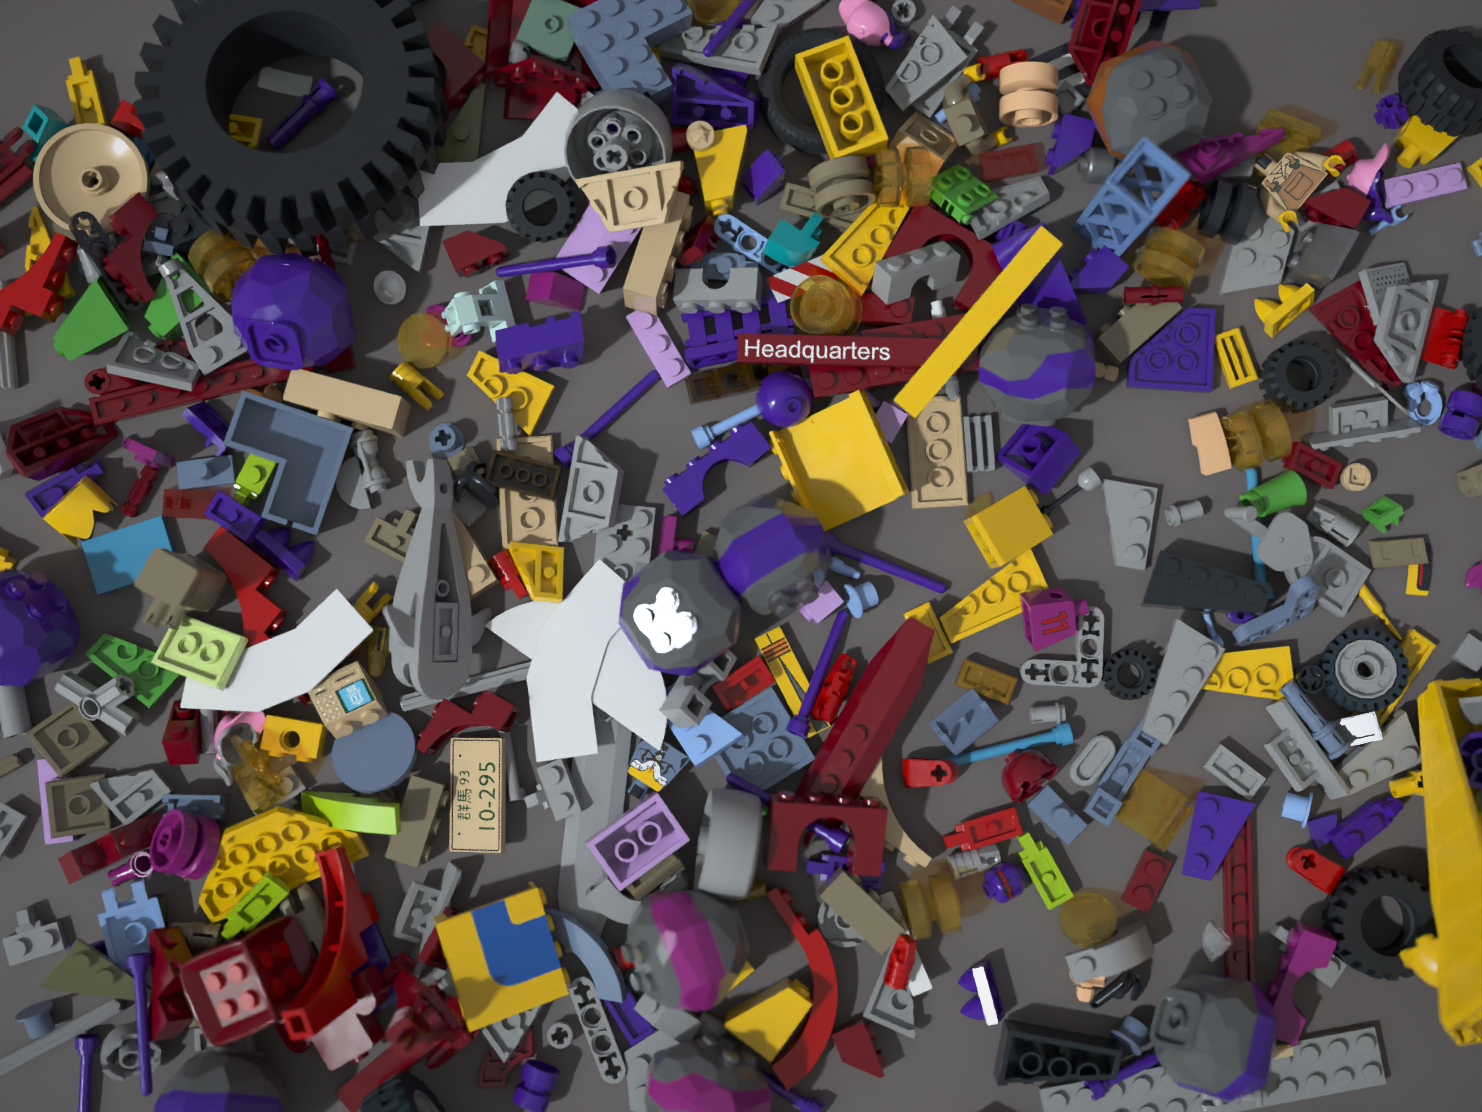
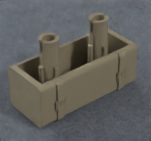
M155 548L134 583L135 587L155 597L141 621L145 624L149 623V626L159 629L162 623L178 631L188 610L214 612L231 581L226 573L191 554L172 552L166 548Z

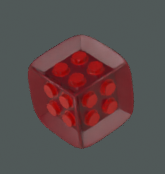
M284 916L260 925L252 931L249 930L230 942L219 944L192 957L181 965L180 977L187 999L203 1034L212 1046H219L251 1035L266 1028L275 1021L283 1019L281 1012L301 993L314 970L316 960L297 921L292 916Z

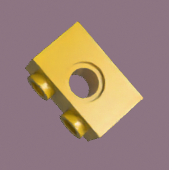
M275 714L267 715L260 749L269 750L268 755L285 758L286 753L297 755L296 760L312 763L314 758L323 757L328 729L321 722ZM293 731L297 732L300 736V742L296 747L292 746L289 742V736Z

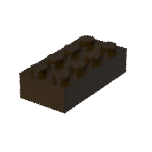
M493 449L485 479L494 484L496 488L554 502L563 468Z

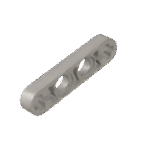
M579 975L570 984L569 992L603 1080L611 1084L618 1083L624 1078L626 1073L625 1059L602 999L597 998L593 979L588 975ZM581 981L583 985L589 984L590 986L587 990L588 999L590 1000L594 997L596 1000L588 1002L583 1007H581L580 1003H584V996L582 992L577 993L575 991L579 986L578 982ZM587 1009H598L601 1013V1019L597 1023L588 1022L585 1018ZM599 1035H607L611 1039V1046L608 1049L601 1050L597 1048L595 1039ZM613 1051L616 1052L617 1055H612L611 1059L615 1066L620 1065L621 1067L618 1070L617 1076H614L612 1072L607 1073L609 1061L607 1057L604 1060H601L600 1057L608 1056Z

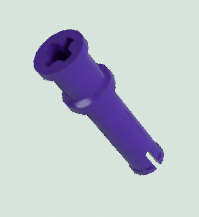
M322 77L319 79V84L308 95L304 94L302 96V102L265 137L278 151L314 115H321L323 113L322 109L333 98L337 99L339 97Z

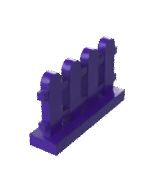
M768 286L766 290L767 297L761 298V307L769 306L771 323L761 325L759 310H752L750 313H742L744 328L734 330L732 313L738 312L736 310H725L723 313L698 310L694 314H681L682 322H688L690 339L685 340V347L687 349L684 352L685 360L691 370L737 361L738 333L796 335L793 318L788 319L786 302L791 301V299L789 298L778 303L770 286ZM705 318H715L717 334L707 335Z

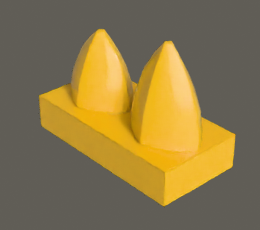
M1308 283L1302 287L1292 284H1280L1278 292L1283 302L1281 305L1267 299H1254L1255 310L1259 318L1265 323L1264 332L1271 338L1275 337L1314 303L1315 289Z

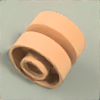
M1020 62L1001 69L1000 93L1004 96L999 101V120L1003 124L1014 127H1038L1055 122L1058 119V97L1054 95L1058 91V68L1044 62Z

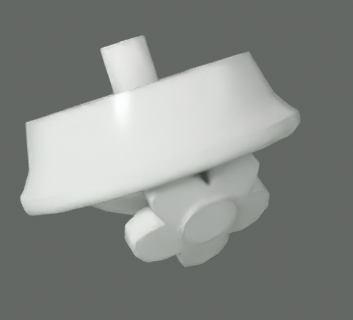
M386 270L376 276L374 291L380 301L393 305L399 303L404 298L406 284L401 275L394 271Z

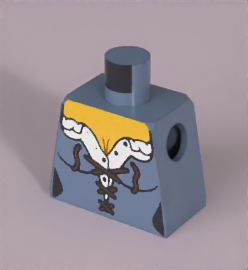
M640 737L626 771L636 778L627 792L639 800L644 798L650 787L660 793L690 759L689 756L664 739L659 751Z

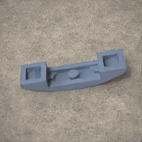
M1144 717L1131 730L1113 759L1105 768L1083 809L1086 814L1106 827L1109 826L1123 804L1121 802L1147 759L1149 756L1154 755L1161 744L1140 730Z

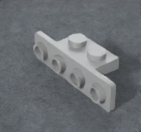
M1382 396L1329 405V431L1303 435V442L1317 451H1326L1332 446L1351 447L1355 446L1357 442H1381L1384 438L1394 436L1398 438L1410 437L1412 433L1421 432V425L1411 418L1388 422V399Z
M1282 699L1266 706L1267 711L1281 731L1265 743L1264 747L1296 792L1302 791L1316 779L1329 799L1347 796L1350 790L1345 784L1344 779L1337 773L1327 755L1318 746L1311 732L1304 726L1287 700Z
M448 862L438 888L412 880L391 931L393 937L415 943L410 956L416 960L417 965L413 968L411 974H415L417 977H419L421 970H424L427 964L417 958L435 927L433 916L441 914L445 907L450 908L453 892L461 883L462 870L451 862Z

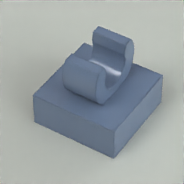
M156 221L154 232H145L142 240L144 251L172 256L174 246L171 236H167V223Z

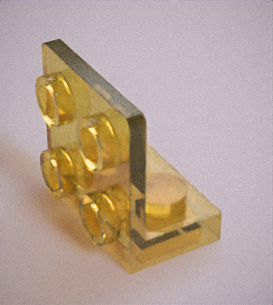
M1270 108L1260 119L1254 135H1259L1261 129L1282 128L1285 131L1284 139L1257 153L1254 165L1264 153L1278 163L1287 152H1308L1309 147L1319 139L1323 128ZM1253 167L1252 173L1264 178L1267 177L1257 168Z
M234 735L230 739L243 761L233 767L236 773L235 780L252 811L259 815L286 795L281 786L284 781L280 774L271 768L269 763L272 760L264 749L258 750L249 739L243 740Z
M1141 769L1121 801L1123 804L1114 818L1147 839L1155 848L1164 852L1195 806L1186 796L1144 769Z

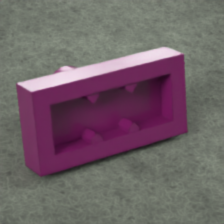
M667 515L663 517L659 555L668 549L693 553L694 540L675 538L677 517Z

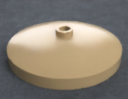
M84 123L67 127L56 133L46 142L35 162L33 184L40 206L56 224L70 231V218L78 212L85 211L94 215L108 236L117 233L110 225L112 220L107 216L134 193L139 192L146 201L148 200L150 173L143 154L128 137L109 126ZM98 179V184L93 186L94 181ZM80 217L78 218L80 223L76 226L79 230L84 229L89 237H99L97 232L91 235L88 231L87 226L90 224L88 219L82 220Z

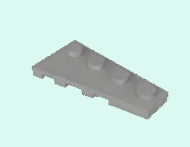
M1178 619L1173 621L1169 642L1166 644L1164 658L1155 679V687L1152 695H1150L1140 727L1141 731L1164 745L1168 744L1225 648Z

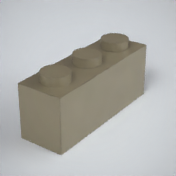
M1178 302L1157 303V306L1142 303L1136 304L1133 307L1128 304L1116 314L1119 318L1117 322L1113 325L1107 322L1096 332L1099 338L1093 344L1113 366H1117L1181 310L1182 307Z
M419 774L411 775L400 809L401 832L397 835H392L385 858L416 868L423 865V862H428L433 846L429 845L432 834L437 835L442 819L438 818L441 807H446L450 797V792L447 791L448 783Z
M840 866L818 889L819 896L882 955L897 940L898 935H902L905 932L904 926L901 923L904 919L894 908L891 907L887 910L881 904L883 898L873 888L866 890L860 884L862 878L859 875H852L849 870L847 871Z

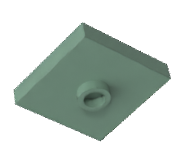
M532 0L515 40L526 44L529 49L567 64L575 45L568 32V15L581 8L562 0Z

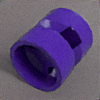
M1461 390L1451 391L1446 404V408L1449 411L1443 413L1438 430L1445 435L1457 439L1474 440L1480 425L1477 419L1482 418V396Z
M526 1059L520 1075L523 1082L517 1084L512 1101L530 1111L546 1112L551 1100L549 1090L554 1089L560 1075L559 1069L543 1061Z

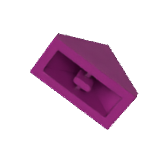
M556 272L531 273L525 300L578 311L581 307L585 284Z

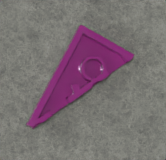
M1282 128L1261 129L1259 135L1243 137L1241 132L1221 135L1216 138H1201L1197 145L1173 156L1203 184L1284 139L1285 131Z

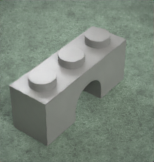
M945 241L877 261L875 262L871 290L886 305L910 298L912 287L919 278L932 290L954 284L956 282L960 255Z
M758 267L730 268V277L727 284L719 289L708 288V278L703 268L676 269L673 301L679 311L688 314L697 313L698 310H709L712 313H723L725 310L750 313L752 310H761L763 278Z
M727 649L690 677L680 675L659 711L678 728L699 726L712 704L704 696V693L715 682L726 679L737 657Z

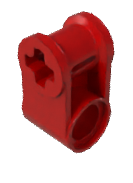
M902 759L903 787L942 786L953 783L958 777V766L950 759ZM941 768L942 770H947V776L939 774L938 770Z
M1295 846L1286 854V863L1291 870L1329 895H1332L1346 872L1340 865L1312 849Z

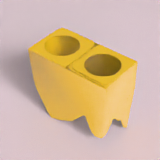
M85 475L48 510L43 519L78 547L77 537L88 539L92 533L94 526L93 510L107 513L108 511H114L110 501L116 505L118 504Z

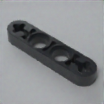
M85 211L74 214L69 220V229L119 307L129 312L140 310L145 302L140 300L136 302L134 300L135 306L132 303L126 304L124 301L127 299L125 291L120 290L117 292L116 287L125 284L122 280L118 283L112 282L104 268L107 264L102 260L103 258H98L92 253V245L95 242H102L106 246V255L115 248L93 214ZM80 217L82 220L88 219L90 222L87 226L88 231L91 235L97 232L99 237L92 238L86 243L84 238L89 237L84 229L79 230L76 225L80 223L78 218Z

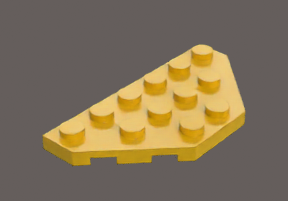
M277 806L225 829L215 861L209 870L201 891L199 904L211 923H215L226 918L230 909L268 870L289 885L291 890L321 877L315 853L319 850L343 845L351 864L369 856V848L359 831L330 827V823L324 818Z

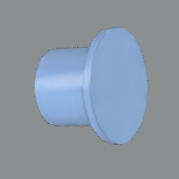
M869 581L852 587L850 584L843 586V595L847 607L856 618L862 617L863 610L877 605L879 602L877 592Z
M1287 792L1281 816L1301 821V828H1305L1313 793L1310 792L1308 797Z

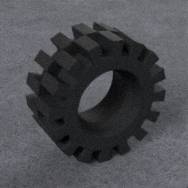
M1127 649L1114 652L1110 658L1106 659V665L1102 668L1104 672L1102 681H1105L1106 684L1104 687L1111 692V695L1118 697V699L1134 700L1143 698L1142 696L1149 694V689L1155 685L1153 679L1157 677V673L1153 671L1155 665L1151 664L1150 657L1143 655L1141 651ZM1125 664L1134 665L1139 672L1137 682L1131 686L1124 685L1118 676L1120 668Z

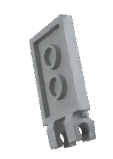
M954 6L951 7L940 23L968 58L961 66L910 106V108L929 120L943 102L942 98L945 97V88L963 74L964 69L969 66L976 56L978 50L974 45L984 29L982 25L975 21L964 38L955 33L952 29L960 19L962 11Z

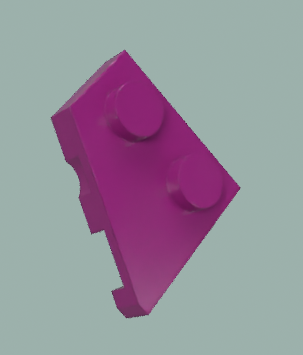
M127 436L122 444L123 448L136 454L135 460L159 470L162 465L172 468L176 459Z

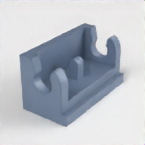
M972 688L931 721L929 725L941 742L956 757L999 722V720L987 703L982 701L977 692Z
M173 792L163 794V803L168 804L167 812L176 809L191 813L193 816L198 815L214 819L216 822H228L229 793Z

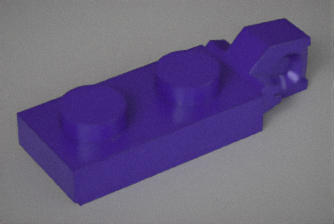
M100 460L86 467L81 462L28 490L25 496L42 518L85 475L97 483L94 478L103 474L106 468Z
M1388 795L1383 800L1368 801L1330 831L1328 836L1340 856L1348 859L1388 827L1393 821L1392 817L1396 816L1404 806L1399 798H1394L1391 795Z
M829 853L822 854V859L807 858L806 873L820 874L819 880L826 881L840 866L847 871L849 870L846 866L847 855ZM882 859L880 876L859 875L862 878L860 884L864 888L883 890L886 861Z

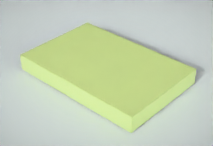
M185 615L178 631L171 628L168 629L151 663L223 691L249 639Z

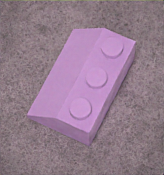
M589 205L556 258L591 254L599 246H613L617 256L614 268L600 269L595 265L562 269L599 294L641 228L611 233L603 224L599 213L595 212L592 206Z
M653 792L584 842L617 889L621 891L690 841V839L658 793Z

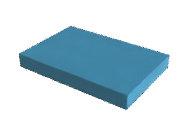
M158 516L81 542L97 595H104L134 585L155 548H166L175 552L164 516Z

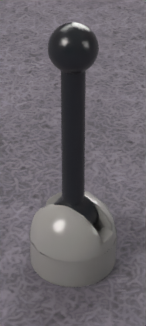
M514 40L508 62L517 63L535 57V55L530 53L526 44ZM536 56V57H538V58L544 59V60L549 61V62H551V63H554V64H557V65H559V66H562V67H565V68H567V69H570V70H572V71H575V67H574L573 64L564 65V64H561V63H558V62H555V61H551V60H548V59H545V58Z
M1088 466L1079 474L1078 485L1049 506L1041 507V514L1045 513L1049 516L1051 510L1080 489L1086 491L1096 489L1102 484L1101 480L1093 469Z

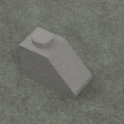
M644 993L634 1007L650 1024L679 1043L694 1040L705 1024L690 1010L666 1008L650 998L646 993Z

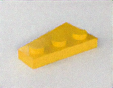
M481 351L478 352L467 374L495 403L497 398L511 397L514 408L511 409V413H514L515 422L530 437L532 436L555 389L553 385L524 371L518 374L499 373L498 359Z

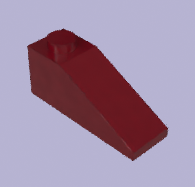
M830 293L826 321L877 328L911 323L915 298L910 297L886 305L875 293H863L862 297L857 293Z

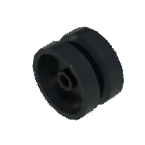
M1222 176L1214 177L1201 206L1197 222V234L1212 239L1219 233L1222 242L1237 245L1243 238L1249 225L1256 202L1257 187L1240 182L1233 188V181Z

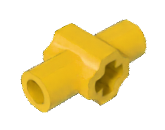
M1409 770L1406 777L1389 781V788L1393 797L1399 798L1411 794L1424 796L1423 784H1419L1420 787H1418V781H1421V778L1423 779L1422 770Z

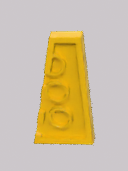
M1283 646L1223 653L1201 689L1276 700L1286 699L1279 691V688L1286 682L1294 679L1290 647Z

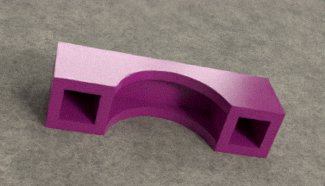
M1297 921L1295 928L1290 929L1286 942L1288 946L1285 954H1281L1277 961L1276 969L1278 972L1275 979L1270 980L1266 990L1267 999L1278 1018L1276 1039L1295 1046L1306 1019L1301 1009L1293 1003V988L1297 980L1306 972L1317 968H1327L1337 944V940L1330 931L1301 921Z

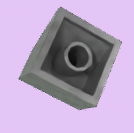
M1323 223L1313 230L1309 228L1300 241L1303 244L1300 252H1295L1287 263V267L1290 269L1285 277L1300 286L1308 283L1315 289V292L1333 281L1360 232Z

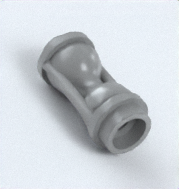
M364 430L352 434L350 447L353 448L355 456L362 460L365 469L362 475L363 489L366 491L370 490L371 494L387 490L386 485L390 484L391 480L388 478L386 471L379 466L376 458L379 450L377 436L373 435L372 430Z

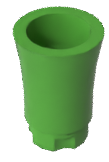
M1289 469L1275 478L1241 494L1239 503L1244 507L1254 506L1257 509V517H1264L1281 510L1303 506L1307 500V492L1301 477L1295 471Z

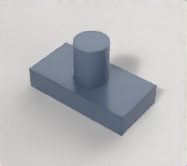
M233 455L176 462L179 490L185 491L236 483L237 472L235 456Z
M1045 785L1026 804L1067 845L1088 826L1048 785Z

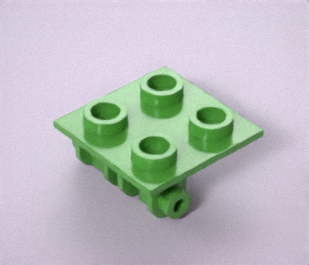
M960 164L925 181L928 184L925 190L928 193V197L940 205L942 209L947 207L946 212L948 214L952 212L951 216L960 224L968 225L973 219L971 213L999 198L989 186L979 181L967 168L962 167Z

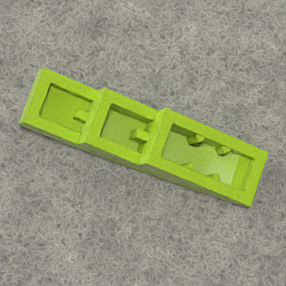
M301 792L302 813L324 818L330 823V827L397 835L401 832L399 803H379L377 798L356 797V793Z

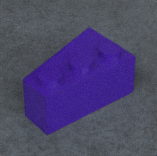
M680 61L672 67L671 124L691 125L696 121H705L712 127L720 128L746 125L747 130H753L757 126L759 121L760 95Z
M580 310L571 312L572 317L556 321L554 316L546 318V324L531 327L528 322L495 330L499 373L518 374L524 370L542 372L554 367L571 369L578 365H583L584 335Z

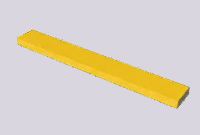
M1040 226L893 401L915 419L1063 243L1044 227Z

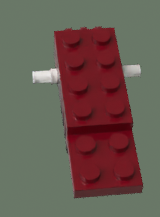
M942 301L931 302V320L865 330L859 334L847 336L945 339L966 314L947 317ZM981 342L965 359V368L957 369L944 384L946 394H948V401L960 399L957 377L977 374L979 372ZM808 365L814 399L853 393L857 390H867V392L877 389H888L891 386H904L920 369Z

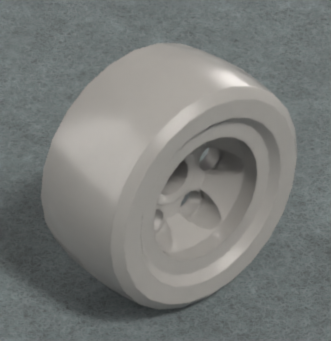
M609 89L597 93L586 100L573 115L565 135V163L575 182L576 179L670 163L673 149L672 131L664 113L648 97L626 89ZM613 123L617 125L618 131L611 132L608 129V124ZM635 131L639 137L631 139L628 136V132ZM594 137H600L603 140V144L597 145ZM618 150L621 154H615L614 152ZM640 151L644 156L636 159L633 152Z
M710 789L698 839L694 890L728 901H742L747 897L754 877L762 825V803L757 795L735 789Z

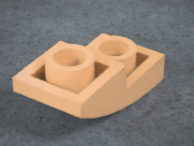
M1213 411L1188 418L1192 445L1196 446L1198 450L1201 473L1207 476L1231 469L1229 451L1217 413Z

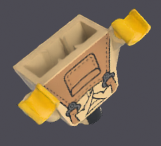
M1299 151L1287 152L1277 163L1264 153L1254 165L1255 168L1267 176L1258 187L1264 213L1277 223H1281L1285 232L1291 231L1287 223L1295 221L1299 224L1295 212L1328 174L1325 171L1328 170L1332 176L1338 177L1340 173L1334 167L1337 164L1345 166L1346 163L1338 155L1328 157L1317 153Z

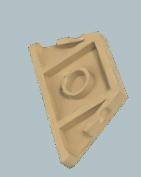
M683 161L581 178L576 179V184L579 188H582L590 200V205L595 212L599 213L603 224L611 233L667 224L684 164Z

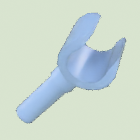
M1397 205L1388 211L1393 219L1392 224L1381 221L1367 230V232L1372 236L1389 225L1396 226L1408 217V214L1402 218L1397 217L1395 211L1402 207Z
M1210 613L1204 614L1203 617L1210 636L1209 639L1223 647V640L1214 629Z

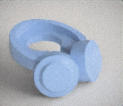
M1422 380L1420 384L1413 382L1405 386L1402 391L1403 396L1407 399L1409 416L1418 424H1433L1441 414L1442 400L1438 393L1440 387L1430 380ZM1423 392H1425L1426 400L1431 403V411L1426 416H1420L1417 412V407L1421 403L1420 396Z

